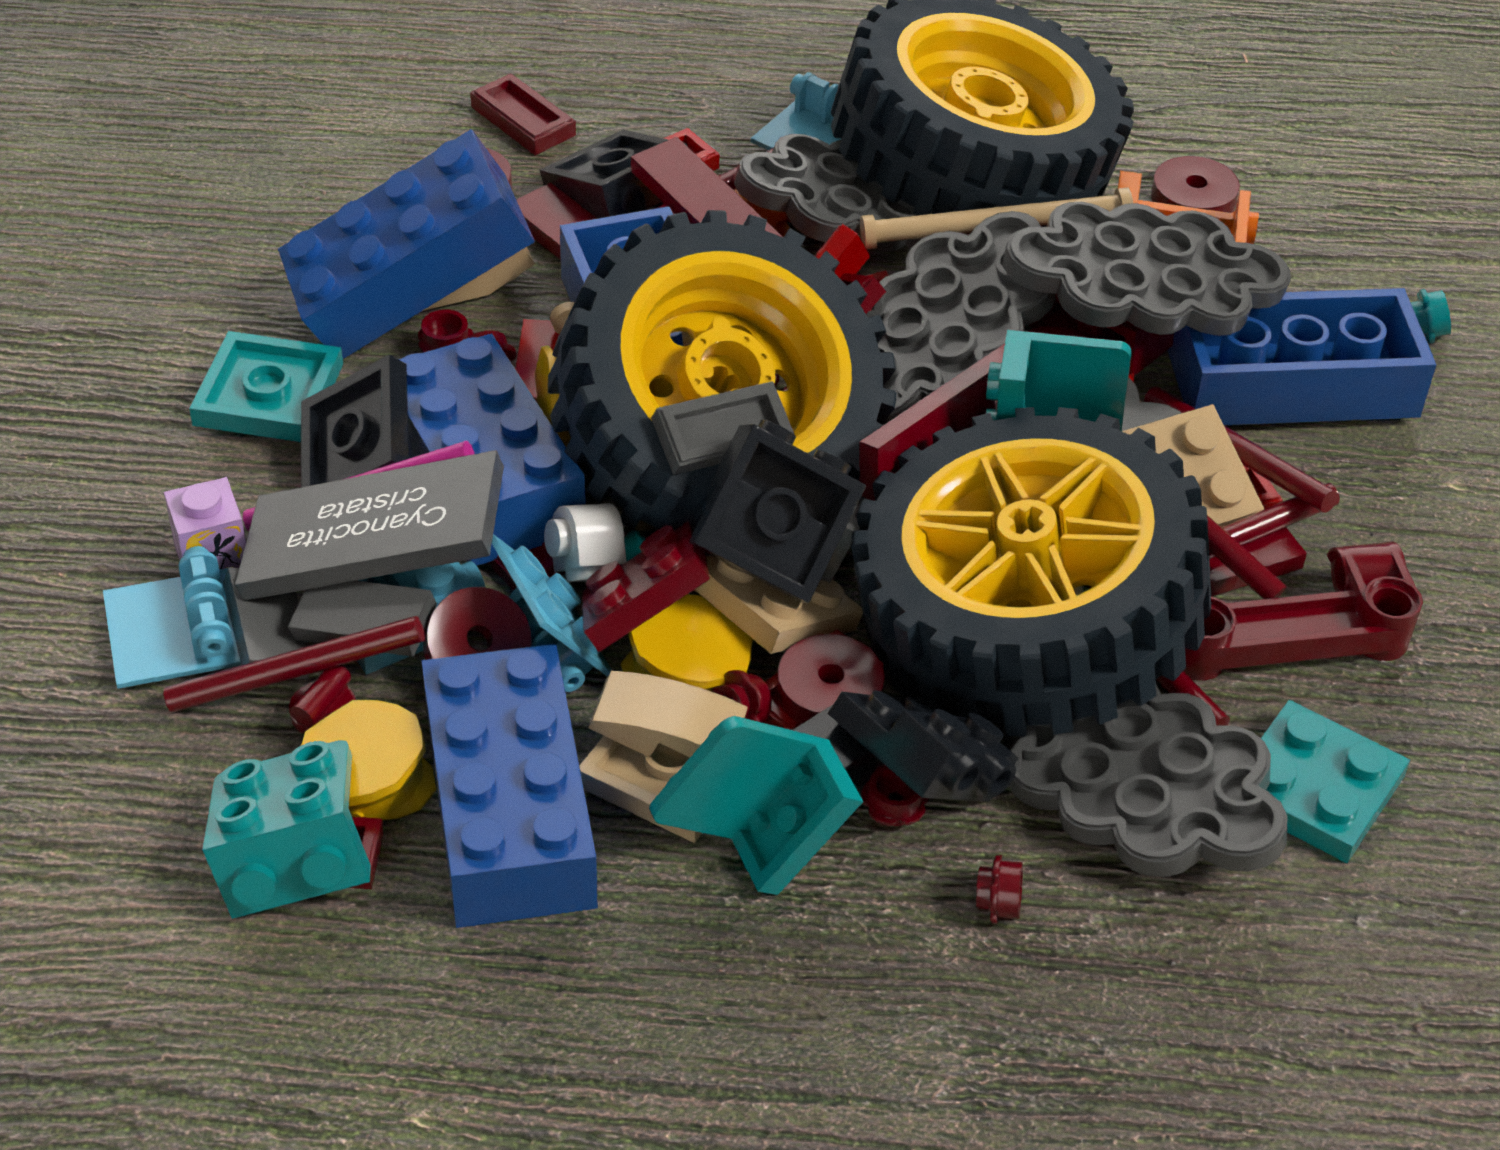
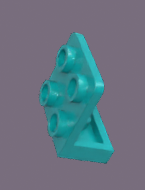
M1007 330L1002 363L990 362L986 399L998 400L997 410L987 409L986 414L991 413L992 419L995 421L1016 417L1015 408L1034 407L1035 416H1056L1058 407L1078 409L1079 419L1095 422L1100 414L1119 419L1120 431H1122L1131 347L1123 341Z
M732 716L721 721L709 733L706 740L681 769L669 779L666 786L651 802L649 810L658 824L732 839L757 891L779 895L863 803V800L829 739Z
M338 740L330 743L313 741L299 746L292 753L263 761L256 759L242 760L232 764L215 777L202 850L232 919L370 882L371 865L349 811L352 753L346 741Z

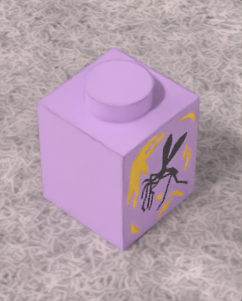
M227 477L164 492L174 546L179 561L187 549L194 546H202L216 556L219 570L228 567L239 568L246 540L242 518Z

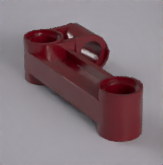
M1394 541L1329 549L1327 557L1331 563V577L1335 592L1225 603L1221 599L1211 596L1210 617L1204 618L1205 636L1197 651L1185 648L1186 668L1184 672L1192 680L1206 681L1217 677L1222 673L1223 669L1361 654L1378 661L1399 659L1408 649L1423 605L1422 595L1416 588L1407 569L1402 549Z

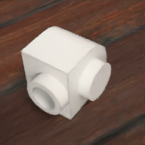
M611 503L560 506L556 509L553 519L548 520L546 523L544 540L548 554L553 557L554 572L565 571L568 583L586 582L593 573L610 562L617 561L620 565L626 562L622 520L618 510Z

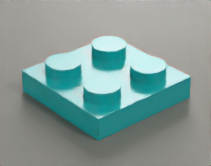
M228 331L189 408L192 426L301 442V401L335 384L343 367L341 347Z
M1289 699L1261 737L1271 754L1270 784L1266 791L1282 803L1287 814V833L1348 863L1405 777L1410 759Z

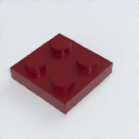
M688 521L675 530L672 526H665L657 530L642 542L639 547L642 551L621 566L617 561L610 562L588 578L586 581L588 588L582 591L583 632L598 652L710 580L705 552L688 543L694 532L693 527Z

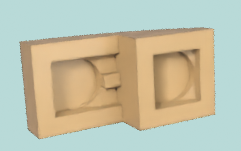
M611 671L606 678L588 728L648 757L651 756L659 743L691 757L706 740L709 733L721 721L732 716L745 718L748 707L722 695L676 680L634 672Z

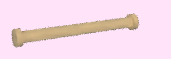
M1129 188L1115 189L1114 195L890 219L875 220L873 215H863L860 217V235L866 250L876 249L877 243L925 238L938 232L971 233L984 219L1002 212L1016 211L1027 213L1037 219L1040 225H1047L1052 211L1057 206L1068 202H1087L1098 205L1110 212L1123 204L1133 203V198Z

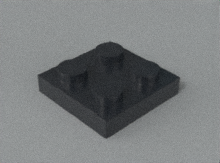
M389 354L301 401V487L342 480L409 459L407 364Z

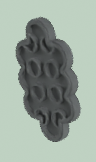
M790 134L780 137L775 143L772 153L755 152L745 155L740 160L734 176V186L739 194L749 202L761 208L786 212L792 225L801 233L826 242L842 223L855 231L861 239L860 217L863 215H873L875 220L916 216L913 214L915 207L902 200L894 204L881 194L883 187L876 181L866 183L856 173L859 163L856 160L846 161L839 150L841 140L828 144L816 137L804 134ZM922 238L877 243L876 249L871 250L894 252L903 246L911 249Z
M1082 201L1062 204L1052 211L1046 227H1027L1014 232L1008 239L1003 255V267L1009 277L1017 284L1030 290L1057 294L1062 308L1074 319L1097 327H1115L1128 321L1146 332L1159 335L1175 333L1186 325L1205 334L1215 336L1231 335L1242 329L1252 308H1270L1280 303L1291 281L1290 269L1279 255L1261 245L1235 242L1229 228L1219 219L1207 213L1193 210L1179 211L1166 216L1148 205L1138 203L1123 204L1110 212L1098 205Z
M1009 211L997 213L984 219L969 235L953 231L934 233L922 238L911 248L906 257V270L891 274L879 282L887 292L866 316L869 318L880 315L887 330L879 341L878 347L880 352H892L894 354L896 371L883 388L897 392L895 409L882 425H885L1003 345L1006 340L1007 330L1025 331L1024 326L1039 321L1051 310L1056 301V294L1033 291L1017 284L1007 275L1003 267V255L1008 239L1014 232L1021 229L1041 227L1037 219L1027 213Z
M1156 685L1157 696L1142 706H1138L1132 699L1117 705L1118 718L1098 725L1094 715L1072 721L1073 732L1053 735L1052 724L1027 725L1026 736H1006L1005 725L999 724L1004 737L1013 744L1010 751L1019 758L1015 763L1016 774L1010 783L1012 793L1021 802L1031 807L1042 810H1059V819L1063 830L1072 839L1086 845L1114 844L1120 860L1133 871L1146 876L1168 877L1185 872L1201 858H1204L1210 863L1229 871L1249 872L1264 868L1280 857L1287 845V814L1282 803L1266 791L1270 784L1271 754L1265 742L1252 731L1241 727L1217 726L1211 707L1199 697L1187 693L1160 694Z

